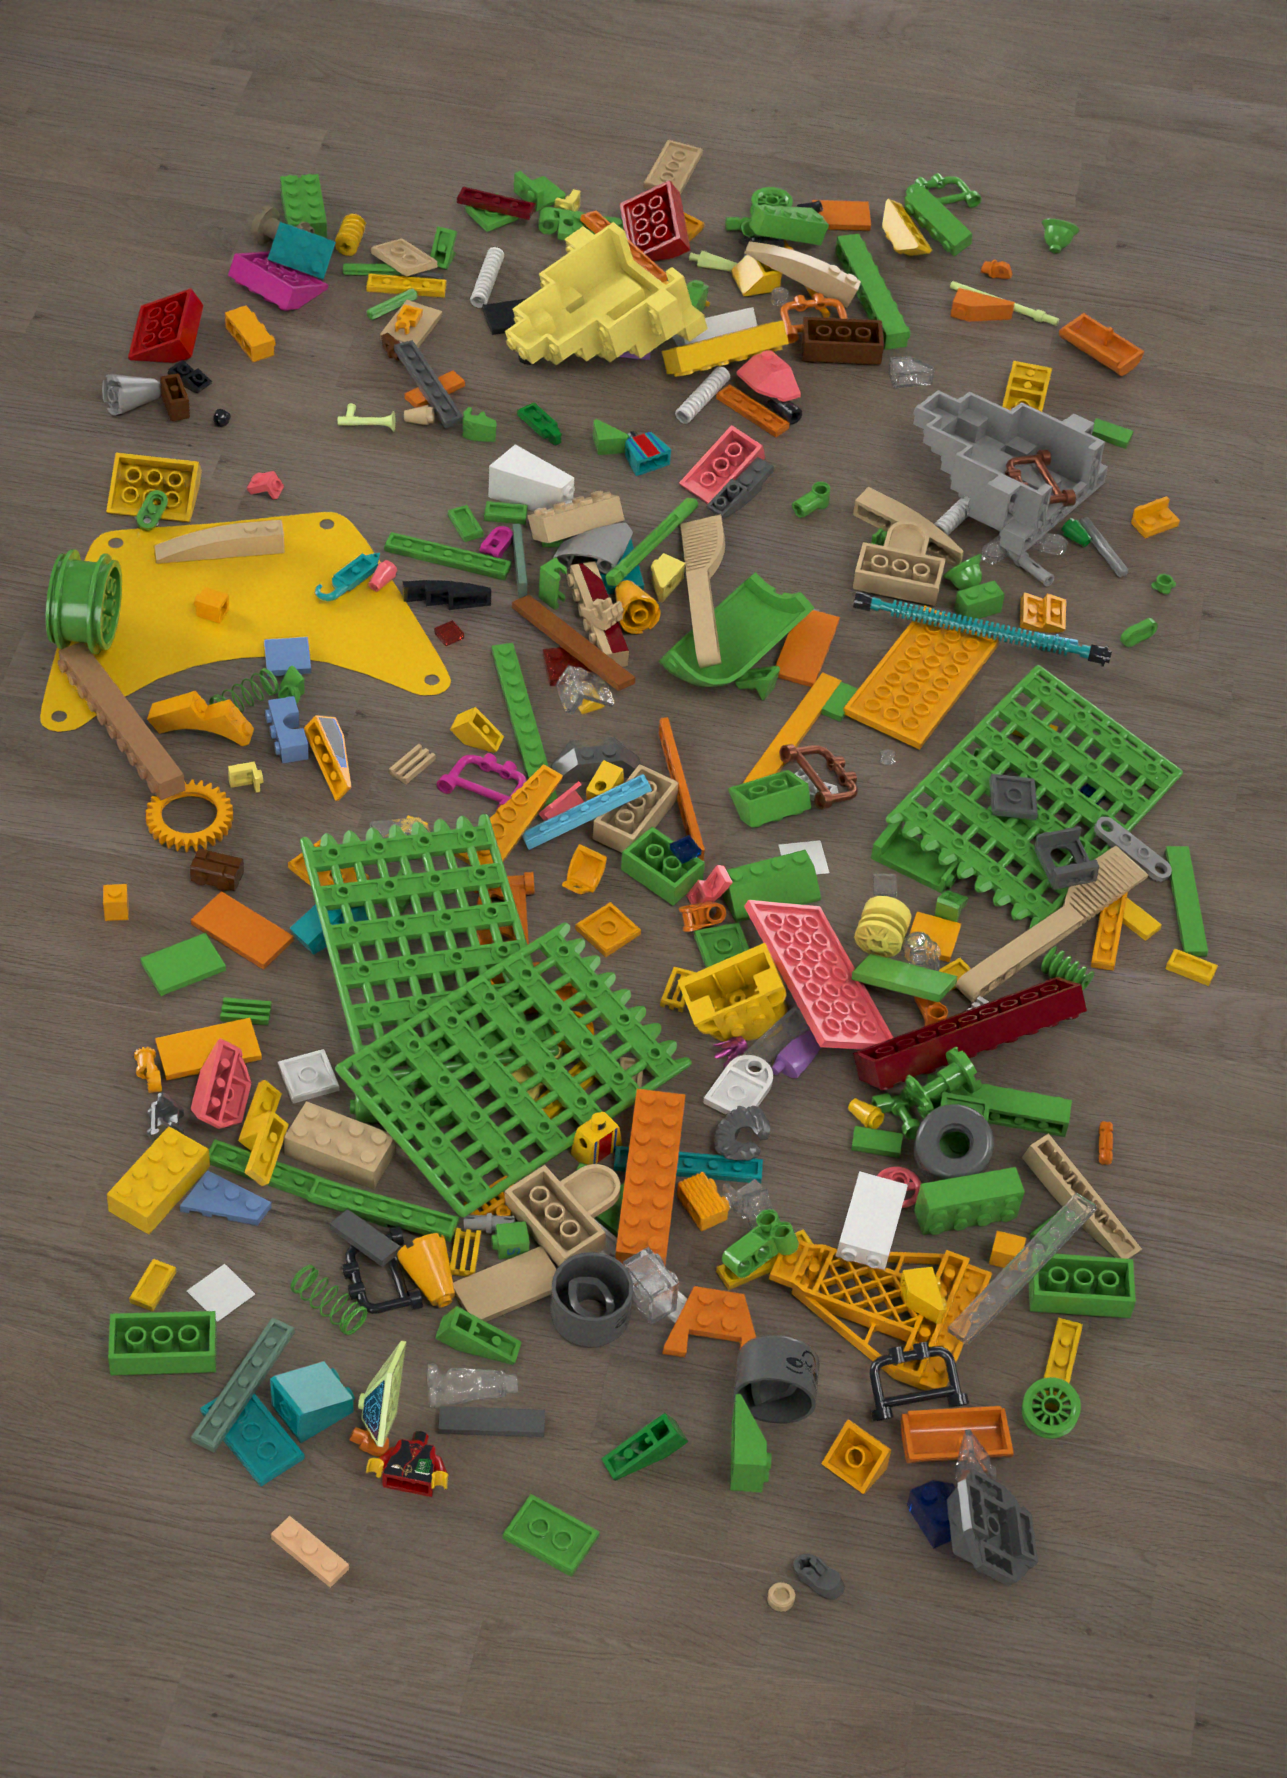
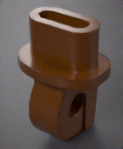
M389 333L381 335L382 346L387 352V356L399 361L400 358L394 351V345L402 342L397 341Z

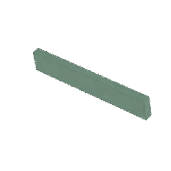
M273 1317L271 1318L191 1436V1442L215 1453L294 1335V1327Z

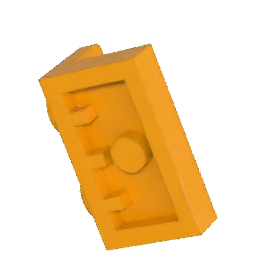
M1167 496L1140 505L1134 509L1131 524L1144 538L1179 525L1180 520L1168 508L1170 499Z

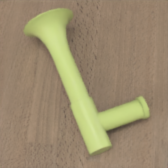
M350 403L347 405L346 416H338V426L382 425L391 428L393 432L395 431L396 418L394 411L387 417H355L356 406Z

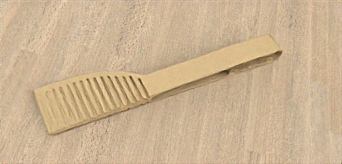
M721 514L680 524L695 650L700 669L722 664L710 578L718 569L725 552V535Z
M1114 846L1095 859L1099 864L1096 882L1069 887L1062 908L963 974L958 979L955 987L972 1003L976 1002L979 996L983 997L1074 932L1082 924H1085L1087 920L1089 921L1091 917L1100 913L1109 904L1111 905L1122 895L1126 894V892H1129L1136 885L1144 881L1149 875L1119 847Z

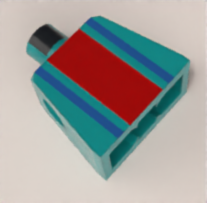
M636 431L628 433L629 439L625 442V457L636 477L670 465L671 449L652 432L638 435Z

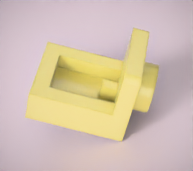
M255 761L228 766L231 788L253 784L255 792H260L263 775L261 770H257Z

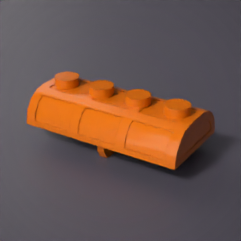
M1085 313L1059 330L1060 338L1074 345L1120 376H1124L1139 364L1144 354L1142 349L1116 334L1113 328L1105 327Z
M1001 1406L913 1410L901 1416V1436L907 1463L1013 1457L1014 1452L1005 1408H1001Z

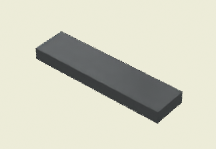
M440 1406L439 1434L544 1437L545 1410Z

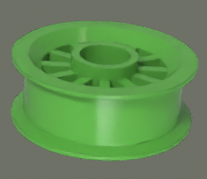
M776 187L761 188L752 195L750 213L753 217L757 205L792 207L793 199L783 189Z
M1053 1377L1043 1378L1034 1382L1026 1391L1022 1402V1417L1027 1427L1036 1435L1048 1439L1060 1438L1068 1434L1076 1425L1081 1411V1402L1076 1390L1068 1382ZM1053 1391L1058 1392L1056 1396L1053 1395ZM1062 1394L1065 1398L1060 1400L1059 1398ZM1052 1403L1056 1405L1058 1411L1050 1413L1046 1411L1044 1405ZM1046 1420L1049 1421V1425L1044 1424Z

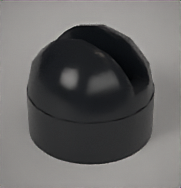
M217 409L213 416V421L218 427L226 426L230 421L231 415L226 410Z

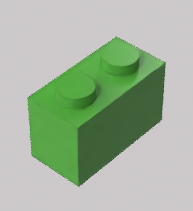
M995 580L957 591L954 610L958 615H962L961 619L967 616V621H969V617H973L972 621H974L975 618L981 619L1001 612L1005 594Z

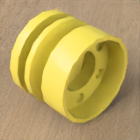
M888 896L870 898L865 903L861 919L855 931L854 938L856 944L868 954L885 958L897 955L901 951L912 917L908 907L901 901Z

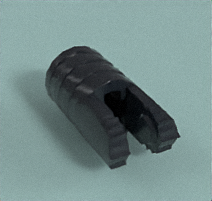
M772 399L767 402L771 409L790 424L797 423L802 417V410L790 400L786 402L780 401L778 404Z

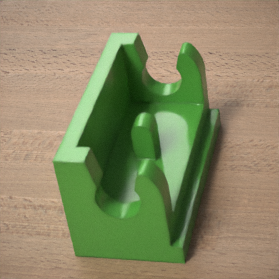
M556 557L540 567L539 598L554 610L559 608L558 598L565 602V595L559 591V581L561 579L559 573L562 571L563 574H567L566 567Z

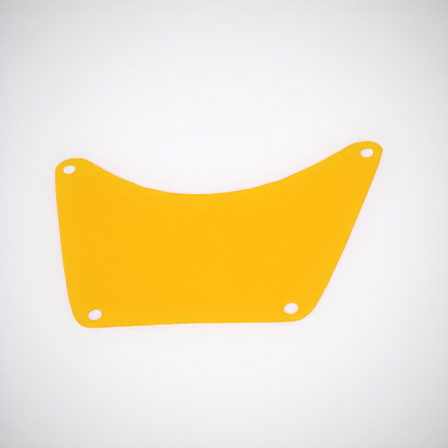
M317 512L222 523L155 527L150 531H145L141 528L109 531L101 534L93 541L84 561L97 562L100 556L106 553L112 557V560H117L121 566L122 599L116 634L108 650H101L99 654H93V656L125 697L159 678L194 666L238 658L265 657L264 640L298 637H308L310 660L327 662L357 671L414 694L437 695L445 692L450 686L451 679L442 660L410 607L403 601V596L393 580L376 592L368 585L373 576L372 574L351 591L345 592L333 601H323L316 596L315 589L319 584H322L320 589L322 593H331L335 590L332 585L334 574L362 553L364 555L374 554L368 542L352 522L338 513ZM329 519L334 522V526L331 529H323L320 527V522ZM282 520L284 553L168 563L156 562L155 545L173 538L224 525ZM113 538H119L123 541V545L119 548H112L108 542ZM204 587L229 594V611L221 623L196 616L194 600ZM72 641L69 646H72V645L77 644V643H79V642H73V641ZM57 647L45 689L40 721L45 728L51 731L62 732L83 726L96 717L97 714L90 711L85 698L82 699L79 696L76 686H72L67 674L61 672L58 666L60 649ZM428 675H436L440 680L436 685H428L424 679ZM56 711H63L67 714V718L61 722L54 721L51 716Z

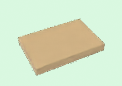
M402 238L371 247L372 255L405 276L437 268V261Z
M406 300L380 333V339L381 335L389 333L402 343L413 340L419 348L442 318V311ZM404 304L423 309V316L417 326H410V333L407 335L404 328H400L398 332H395L397 315Z

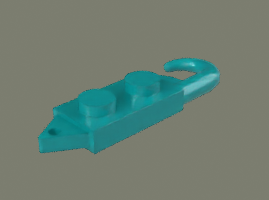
M362 553L333 575L332 585L335 588L334 591L324 594L320 591L322 584H319L315 589L316 596L323 601H333L345 592L351 591L375 572L380 559V553L369 555Z

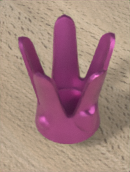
M738 1036L732 1037L726 1042L714 1044V1047L721 1046L723 1050L715 1054L714 1058L719 1059L731 1054L723 1064L726 1067L738 1055L748 1051V1040Z

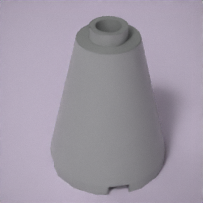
M109 374L106 375L107 379L103 380L102 383L103 400L108 402L110 408H107L111 415H120L154 401L161 394L160 383L153 378Z

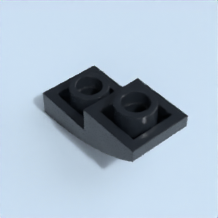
M184 360L168 369V375L179 374L184 387L192 392L199 393L212 384V381L199 368L194 370Z

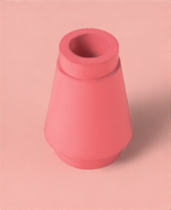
M388 560L380 562L368 583L369 587L378 592L396 577L397 567Z

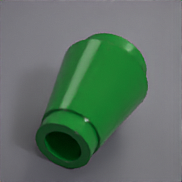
M1070 518L1061 528L1065 537L1083 547H1086L1092 541V537L1078 520Z

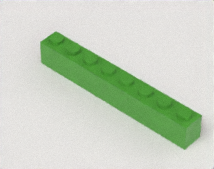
M859 234L838 236L835 252L846 274H852L861 281L856 294L869 320H882L884 350L907 347L910 329L905 325L903 315L898 311L897 303L893 301L890 290L885 286L884 278L879 274L878 266L874 264L871 253L866 249L865 241H862Z

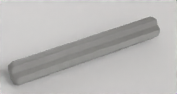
M1088 517L1081 518L1079 521L1092 537L1091 542L1118 577L1126 576L1128 568L1091 520Z

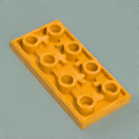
M246 1018L155 1038L166 1081L199 1074L220 1038L241 1049L244 1063L262 1060V1054L251 1019Z

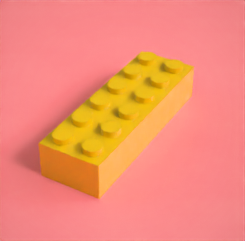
M784 320L661 352L667 374H674L675 377L693 374L696 371L708 370L715 366L730 364L729 362L745 360L764 351L772 350L774 352L782 350V345L789 344Z

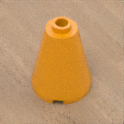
M624 580L616 586V602L620 601L624 610L622 614L623 619L619 621L623 629L631 634H641L648 628L652 629L659 621L661 615L657 601L630 580Z
M438 1233L428 1234L413 1240L414 1245L408 1249L404 1245L397 1252L398 1261L431 1305L442 1308L451 1304L452 1299L455 1297V1290L444 1236L441 1235L440 1237Z

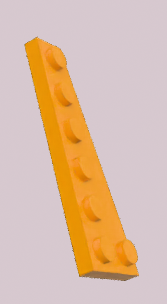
M544 764L490 817L503 862L562 780V774ZM490 850L476 851L480 865L493 863ZM467 852L454 854L455 857L471 866Z

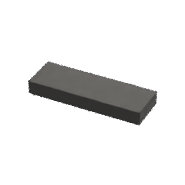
M348 1209L329 1223L330 1230L382 1267L396 1257L397 1252L401 1249L398 1244Z

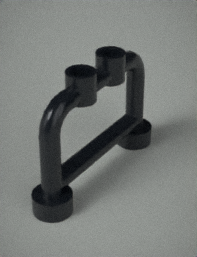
M400 1226L390 1228V1233L385 1234V1236L399 1246H404ZM353 1245L348 1247L345 1254L346 1264H342L344 1278H351L352 1284L348 1285L351 1300L357 1299L359 1306H364L367 1312L372 1314L411 1306L412 1310L423 1308L419 1288L407 1290L397 1256L389 1261L399 1298L380 1303H370L366 1296L365 1286L362 1282L358 1262L355 1257L360 1250Z
M928 1342L913 1344L914 1350L904 1351L903 1346L888 1349L887 1355L876 1358L870 1367V1381L876 1410L871 1411L873 1421L894 1418L892 1407L947 1397L949 1408L969 1404L968 1394L961 1391L953 1354L944 1347H929ZM935 1356L944 1359L950 1386L884 1398L880 1378V1369L883 1366Z

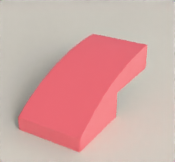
M717 865L705 881L697 880L686 896L690 904L706 901L714 902L733 882L726 868Z

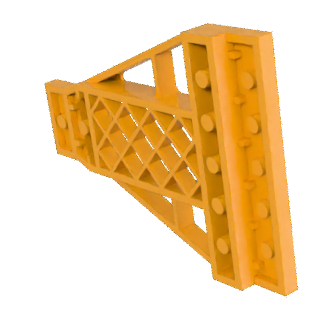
M799 1239V1247L794 1253L790 1255L779 1253L770 1272L769 1280L793 1288V1296L871 1361L882 1356L869 1345L873 1333L879 1331L905 1341L907 1344L904 1351L914 1350L913 1344L928 1342L929 1347H944L953 1354L957 1363L992 1277V1272L970 1265V1258L946 1250L945 1254L890 1252L887 1262L898 1263L895 1271L889 1268H885V1270L871 1268L858 1262L846 1261L843 1258L836 1257L837 1249L822 1244H810ZM904 1263L940 1265L935 1276L940 1278L941 1298H945L947 1304V1312L943 1314L941 1324H935L924 1316L917 1315L914 1310L905 1305L900 1287L902 1276L900 1271ZM835 1267L845 1268L849 1272L838 1275ZM830 1271L832 1278L826 1279ZM863 1275L871 1278L873 1281L862 1284L858 1276ZM853 1279L856 1286L846 1289L842 1282ZM837 1284L840 1292L830 1295L826 1287ZM882 1285L893 1286L896 1290L886 1293ZM877 1288L880 1295L870 1298L866 1291ZM860 1293L864 1301L853 1303L850 1296ZM900 1296L904 1304L894 1307L890 1299ZM884 1302L888 1310L877 1312L874 1305ZM908 1311L912 1319L902 1322L898 1314ZM834 1315L868 1327L869 1331L865 1340H862ZM939 1356L908 1361L897 1366L886 1365L881 1368L893 1379L921 1390L946 1387L949 1382L945 1361Z

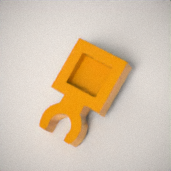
M404 304L397 315L395 332H398L400 328H404L405 334H409L410 326L416 327L423 316V309Z

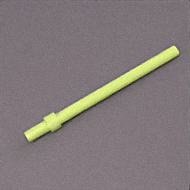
M954 281L950 284V288L958 291V288L997 297ZM1016 303L1014 305L1013 311L1032 317L1040 323L1046 322L1055 326L1058 325L1059 318L1047 315L1045 311L1039 309L1036 311Z

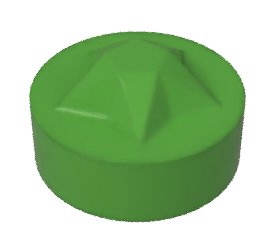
M284 685L279 691L278 699L294 696L296 704H298L300 691L296 686Z

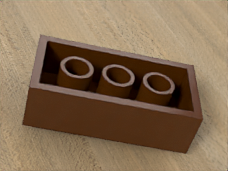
M803 317L801 333L802 361L881 365L884 348L882 320Z

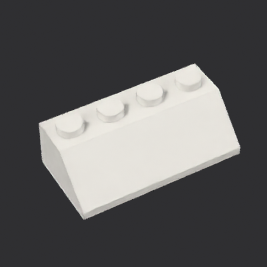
M751 307L705 318L708 329L690 342L684 337H679L677 334L672 338L679 347L757 326L754 309Z

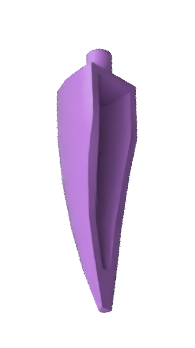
M811 1029L793 1039L778 1054L771 1067L774 1075H778L781 1072L788 1077L798 1078L809 1066L821 1049Z

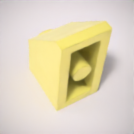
M665 553L658 560L655 559L651 565V581L659 602L663 603L684 579L685 572L684 562Z

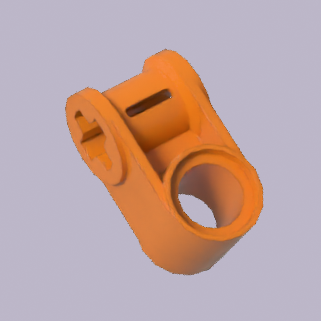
M713 901L686 905L679 908V912L683 916L684 927L682 928L684 932L719 924L726 917L725 907ZM712 907H715L716 914L710 918L709 911Z

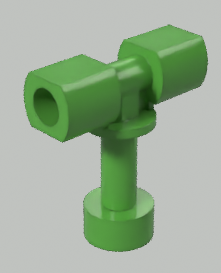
M740 217L725 218L726 231L741 230L748 237L756 234L749 227L753 217H744L741 220Z
M904 1089L901 1090V1095L892 1097L889 1093L872 1096L871 1105L881 1108L882 1113L892 1111L894 1115L900 1116L904 1123L902 1131L905 1137L909 1140L916 1139L920 1122L917 1119H912L908 1111L910 1107L916 1106L917 1103L914 1099L910 1100L907 1097Z

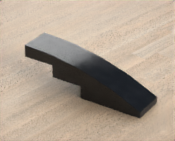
M444 580L402 581L404 602L425 600L426 606L448 604L449 610L491 606V587Z

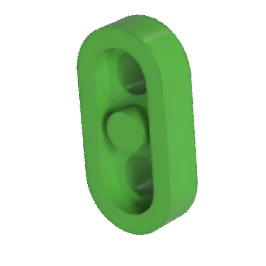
M154 490L147 495L137 514V525L142 530L150 531L157 526L168 504V499L164 492ZM158 500L161 504L156 506L153 502ZM149 518L151 522L145 523L143 520Z

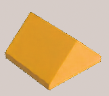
M847 1420L821 1464L862 1494H865L886 1471L891 1449L852 1421Z

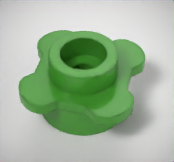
M1160 574L1157 576L1156 582H1152L1151 587L1163 594H1170L1171 589L1176 586V582L1173 581L1170 575Z

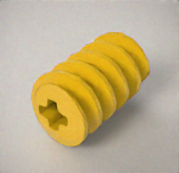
M348 214L342 220L335 238V248L345 256H353L358 250L366 225L365 220L361 216Z

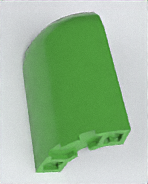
M755 572L714 609L722 664L699 668L693 629L665 653L658 662L671 674L698 687L727 685L745 674L815 607L801 592L794 594L784 592L782 595L775 593L776 589L767 584Z

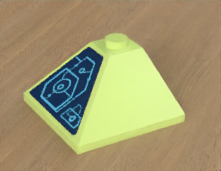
M400 1341L370 1382L366 1392L361 1393L358 1409H363L361 1419L377 1446L380 1447L384 1446L397 1415L406 1341Z

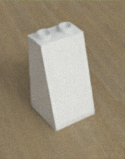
M517 445L511 447L489 466L488 497L505 503L528 505V510L531 511L539 508H546L548 510L553 508V504L560 502L568 504L572 502L575 491L574 477Z
M859 1171L836 1257L843 1258L846 1261L865 1264L871 1268L885 1270L906 1194L907 1184Z

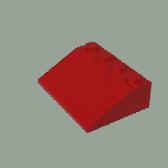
M670 180L620 203L626 237L652 261L673 259L691 251L681 195Z
M192 288L141 305L128 355L129 360L176 363L192 357L204 307Z

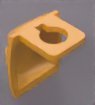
M579 844L569 865L567 881H564L562 886L577 894H584L589 891L594 893L603 876L607 857Z

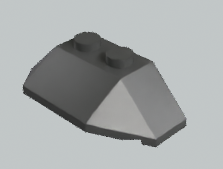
M615 737L569 741L551 765V769L563 775L559 784L577 783L578 781H591L603 760L622 768L624 778H629L641 763L639 757Z

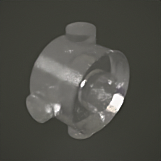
M889 749L880 751V763L885 765L895 764V751Z

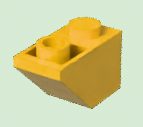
M933 1267L903 1270L900 1287L905 1305L935 1324H941L943 1314L947 1312V1304L945 1298H941L940 1278L935 1276Z

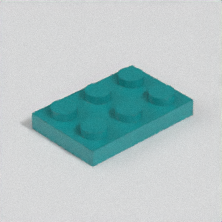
M280 222L268 260L324 279L336 241Z

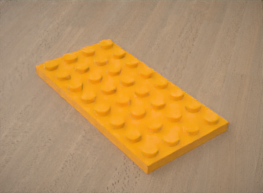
M916 618V621H912L845 705L843 711L846 716L920 750L999 646V638L993 640V636H991V639H989L988 634L984 638L982 637V632L980 636H977V631H975V635H971L972 630L967 634L966 629L962 633L960 632L961 628H959V631H955V626L953 630H950V625H948V629H945V624L940 628L938 623L936 627L933 626V621L932 625H928L929 620H927L926 624H923V619L921 623H918V618Z

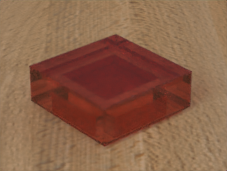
M453 620L434 628V634L445 646L464 639V632Z

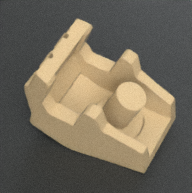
M609 597L606 600L596 599L592 603L593 605L582 609V616L595 627L602 630H607L611 625L613 626L616 622L623 619L622 614L624 610L622 603L618 601L613 605Z

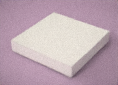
M324 1049L278 1061L279 1071L293 1104L339 1091L338 1081Z

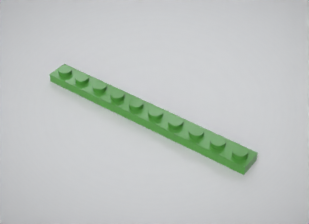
M514 644L492 645V655L528 780L543 764L548 766ZM555 790L540 811L557 799Z

